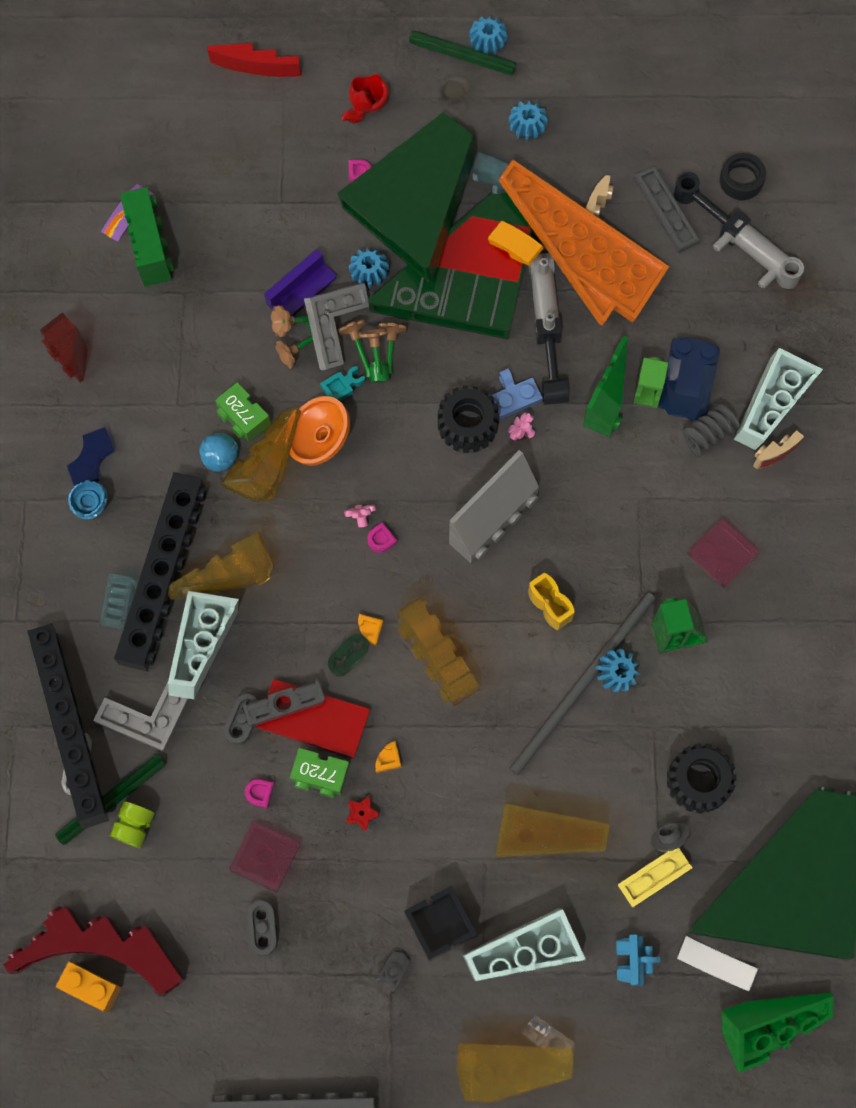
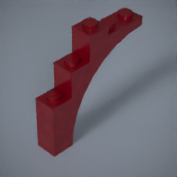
M59 906L47 914L48 919L43 922L48 932L42 931L30 940L31 944L25 949L18 948L8 956L9 960L3 964L9 974L16 975L34 963L54 956L72 953L98 954L113 958L132 968L162 997L186 981L149 927L144 926L141 928V926L134 928L127 934L128 939L125 940L109 917L104 916L101 918V916H98L87 924L88 929L85 930L71 908L66 906L63 908Z

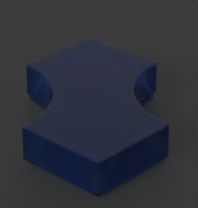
M105 427L82 436L83 449L81 454L74 462L67 465L74 486L81 482L84 483L86 480L91 482L99 481L98 471L102 461L114 452Z

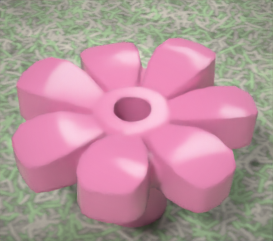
M524 413L520 418L518 416L513 422L515 425H510L508 429L512 440L521 439L524 435L529 439L534 436L535 431L530 424L533 420L531 414Z
M360 504L356 505L355 508L345 510L344 514L345 517L352 516V518H357L358 527L368 526L366 516L370 515L372 511H376L375 505L363 506Z

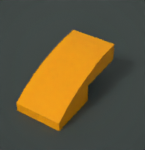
M501 221L488 237L491 245L507 251L512 259L528 266L531 265L543 250L542 245L504 221Z

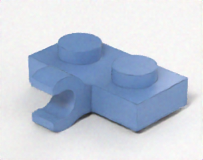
M509 369L499 372V380L504 390L492 395L495 399L494 404H497L499 408V420L542 402L543 398L533 377L515 385Z

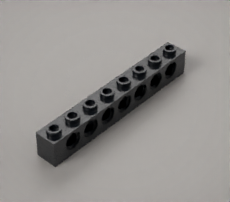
M173 472L114 657L119 665L148 672L149 666L155 662L157 651H155L157 641L160 642L163 637L164 627H162L164 618H168L171 611V603H169L171 595L175 594L178 589L179 580H177L179 570L182 571L185 566L186 557L184 554L186 547L190 548L192 544L193 533L191 531L193 525H197L199 521L200 510L198 509L200 502H204L207 495V488H205L202 478ZM190 499V503L188 505H179L181 500ZM175 522H183L182 527L179 529L172 528ZM169 544L176 545L172 552H165V548ZM160 568H169L165 575H157ZM153 591H162L159 598H150V595ZM150 613L154 614V618L151 622H143V618L145 615ZM138 638H147V641L143 646H135V642Z
M52 623L28 630L30 644L78 822L83 829L109 821L58 633Z

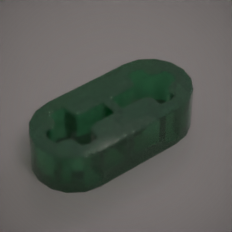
M360 634L350 636L329 657V671L337 677L347 675L367 655L369 650L367 639ZM355 642L358 644L362 642L363 650H355L350 655L349 653L353 649L352 643ZM345 657H347V659L344 661V669H334V661L336 659L338 661H342Z

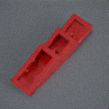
M253 43L207 46L210 63L230 70L262 76L301 77L299 56L277 57L276 49L254 51Z

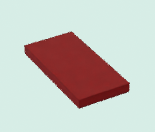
M273 679L268 695L289 688H293V691H295V688L299 687ZM324 695V703L257 725L256 727L263 731L355 759L370 709ZM280 697L276 702V706L280 710H287L291 706V701L287 697Z

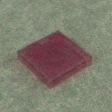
M723 518L688 552V555L723 588L759 554V551Z
M253 822L229 867V871L277 893L300 848V843Z

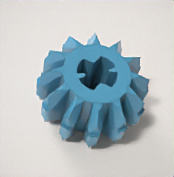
M491 15L488 19H484L481 16L479 22H473L472 28L469 31L471 47H476V50L484 51L487 54L492 52L496 55L497 49L503 50L504 43L507 41L505 24H501L499 18L492 20Z
M529 100L527 104H523L520 101L518 107L513 106L508 122L511 133L516 132L517 139L525 136L527 142L530 136L536 140L538 134L543 135L548 118L545 108L540 109L539 102L532 105Z
M367 247L364 253L358 249L357 256L351 257L352 264L349 265L352 280L358 281V284L367 283L370 289L372 283L380 286L381 279L386 280L387 271L389 270L385 254L380 255L378 248L371 252L370 248Z
M617 649L616 652L608 650L607 656L599 658L603 665L596 666V670L602 673L597 676V679L605 680L603 683L605 689L611 687L612 692H619L620 689L628 691L629 685L637 683L633 676H639L641 673L634 669L639 662L631 661L632 653L625 654L623 649ZM620 667V671L616 674L615 670Z

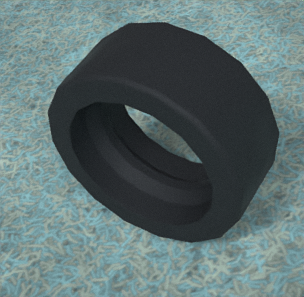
M734 154L723 164L719 179L721 189L726 195L736 200L752 199L758 195L763 187L766 169L762 161L752 154ZM734 168H747L755 174L756 182L751 186H740L730 179L729 173Z

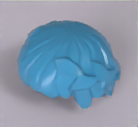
M223 433L207 436L199 448L201 461L207 469L215 472L227 470L228 467H232L235 464L239 451L238 444L234 438Z
M90 480L75 485L68 495L71 511L77 517L87 520L100 515L108 501L105 487Z

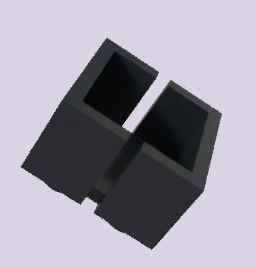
M452 885L431 896L432 905L429 907L427 901L423 900L404 910V914L429 962L451 950L450 944L453 943L456 948L477 936Z

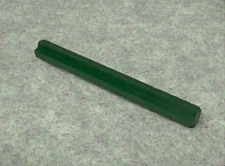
M415 30L410 33V44L510 76L515 73V62Z
M159 754L153 756L103 795L107 812L166 766L165 761ZM75 817L57 831L55 836L61 844L66 845L85 829H83L77 817Z

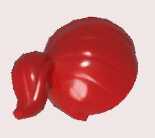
M379 74L370 75L369 77L359 76L352 79L349 86V100L353 110H348L342 115L341 120L343 122L359 123L363 120L365 114L379 111L386 105L389 88Z

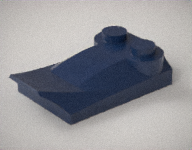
M686 337L673 339L668 358L665 383L658 408L665 409L668 415L692 420L707 416L717 362L720 356V348L710 342Z

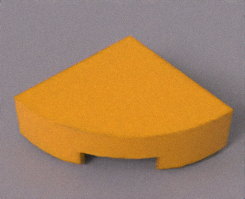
M359 614L358 624L362 636L370 644L377 646L384 621Z
M396 741L387 744L379 753L375 764L376 773L401 768Z

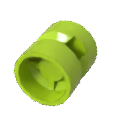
M123 801L118 813L120 821L114 822L109 837L141 848L147 835L144 829L150 827L155 813L138 805Z

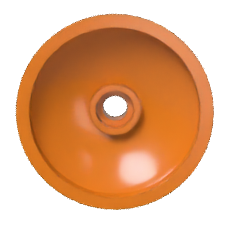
M322 396L308 401L297 410L289 423L286 433L287 450L293 459L303 465L314 466L328 461L339 452L347 439L350 429V416L344 404L333 397Z

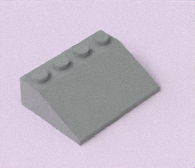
M520 450L449 521V544L470 563L476 558L480 560L487 553L488 545L492 541L498 542L505 534L504 529L509 524L514 525L521 518V512L526 506L531 508L539 498L537 496L539 486L524 454Z

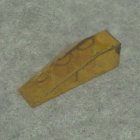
M296 408L282 411L264 431V439L249 447L250 454L242 463L238 460L232 466L220 485L252 502L270 501L276 495V490L282 482L301 410Z
M261 531L231 546L233 551L223 558L217 555L210 559L211 562L206 565L204 570L200 568L194 569L169 585L168 596L170 599L187 597L188 591L207 594L250 587L256 583L261 585L268 581L272 573L273 564Z
M458 1043L457 1074L464 1100L493 1103L540 1087L572 1079L574 1049Z

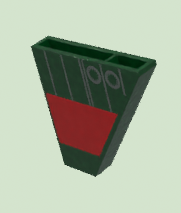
M491 193L450 229L434 281L428 283L408 265L369 298V311L371 313L509 340L525 264L512 259L507 251L491 245L488 237L501 221L514 226L531 238L533 229L508 194Z

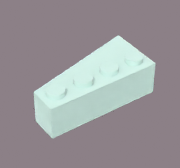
M778 348L769 359L734 440L756 450L823 369Z
M188 591L168 681L169 696L195 699L238 614L239 599Z
M559 908L462 953L475 981L586 960L563 909Z

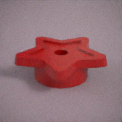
M366 797L360 803L348 802L351 813L346 820L347 824L357 823L363 831H366L369 822L379 817V813L371 808L370 797ZM360 811L364 812L363 816L359 815Z

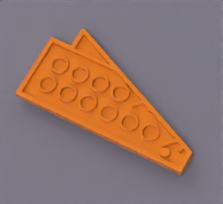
M512 160L501 175L499 182L597 322L602 326L611 312L615 310L633 323L669 266L524 166Z

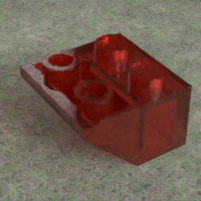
M62 312L40 329L44 338L41 342L47 348V353L55 362L59 361L63 366L62 369L68 377H75L81 383L84 380L88 349L76 326Z

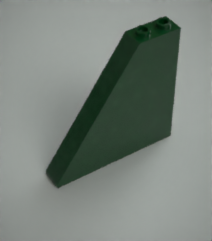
M444 112L337 193L343 210L428 283L434 281L476 154L474 134L469 129H464L454 117L450 118Z
M818 787V790L810 793L692 924L688 934L842 960L854 959L856 946V792L845 791L844 794L834 793L833 788Z

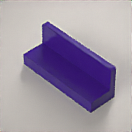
M316 249L264 293L266 304L272 310L273 306H283L290 316H294L305 306L304 299L321 293L336 280V274L324 264L323 254Z

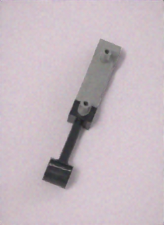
M684 172L679 175L674 189L676 201L681 204H690L695 201L723 224L720 233L721 238L713 244V248L716 251H721L727 244L731 246L736 244L768 270L758 281V285L761 288H766L775 278L779 286L785 289L797 286L804 272V265L800 259L789 257L751 226V219L740 210L731 218L699 193L700 180L696 174ZM786 271H791L794 275H790Z
M540 253L529 266L536 321L537 345L545 344L549 380L542 381L544 405L569 402L567 379L558 378L555 343H561L562 327L558 312L554 259L550 253Z

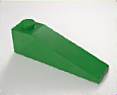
M626 336L622 337L610 362L611 367L607 366L602 381H599L587 406L583 423L584 427L607 437H610L613 430L618 431L623 420L620 417V412L622 408L628 337Z
M831 993L749 1001L722 1010V1033L736 1070L741 1073L764 1064L770 1060V1053L779 1047L785 1050L791 1045V1039L800 1033L807 1035L832 1018L834 996Z

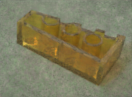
M424 595L397 611L399 624L397 630L403 640L408 639L413 647L410 650L417 661L422 659L426 665L424 671L430 681L436 680L440 687L438 692L445 703L449 701L454 707L478 692L479 684L460 655L458 657L455 655L457 651L450 637L441 634L443 629L440 621L435 614L429 615L426 610L428 602Z
M505 804L495 857L605 851L610 824Z

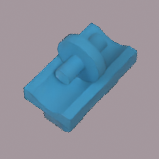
M629 935V938L616 941L617 955H630V966L617 967V980L634 986H645V974H653V964L661 963V957H653V946H645L644 957L643 936Z

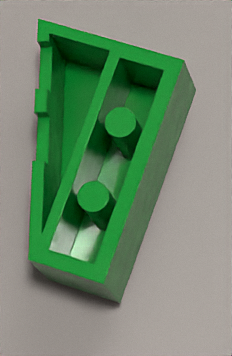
M670 598L663 601L651 624L659 653L708 643L701 616L687 599L678 600V598Z

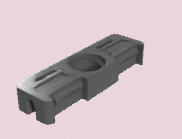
M315 680L314 685L311 683L295 688V691H293V688L273 693L268 695V699L265 698L249 703V706H246V703H244L243 710L248 725L254 727L324 703V695L319 681ZM280 697L289 698L291 701L290 708L280 710L276 706L277 700Z

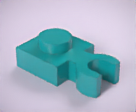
M354 366L349 369L346 376L338 372L320 383V388L326 396L333 397L341 402L354 394L351 387H360L365 383V377L353 378L359 372L358 367Z

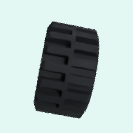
M468 385L462 386V390H459L458 387L454 388L452 395L448 392L444 396V400H441L438 409V430H440V437L442 439L445 438L447 446L453 444V450L459 451V448H461L463 453H469V449H473V452H478L480 446L485 449L488 446V441L492 443L495 439V434L498 431L499 408L497 404H494L495 399L492 395L487 397L488 392L483 389L480 392L477 386H473V389H468ZM472 411L477 413L482 418V421L475 427L465 428L458 425L454 418L461 412Z
M701 743L694 744L693 747L688 746L684 748L672 761L667 772V788L671 789L670 795L672 799L675 797L678 800L677 804L680 807L684 805L689 812L692 810H696V813L711 812L719 808L729 799L736 786L734 782L737 780V774L733 773L735 770L734 763L730 764L728 761L730 757L727 754L725 756L720 753L722 749L718 747L716 749L711 748V744L706 743L705 746H701ZM703 765L712 771L715 777V787L712 791L699 792L691 787L687 779V771L691 766Z

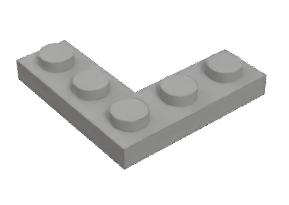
M365 283L304 299L320 370H327L344 364L334 317L369 307Z
M167 682L151 717L104 698L93 721L165 752L190 699L169 696Z

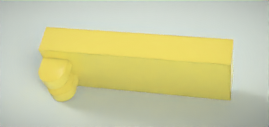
M677 848L666 852L619 883L618 886L633 908L691 870L692 866L681 850Z

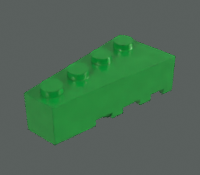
M147 187L120 193L127 224H129L127 227L136 258V266L144 287L171 281L170 272L174 271L171 257L166 258L165 251L169 250L166 237H161L159 230L163 229L160 215H155L154 209H158L155 195H150Z

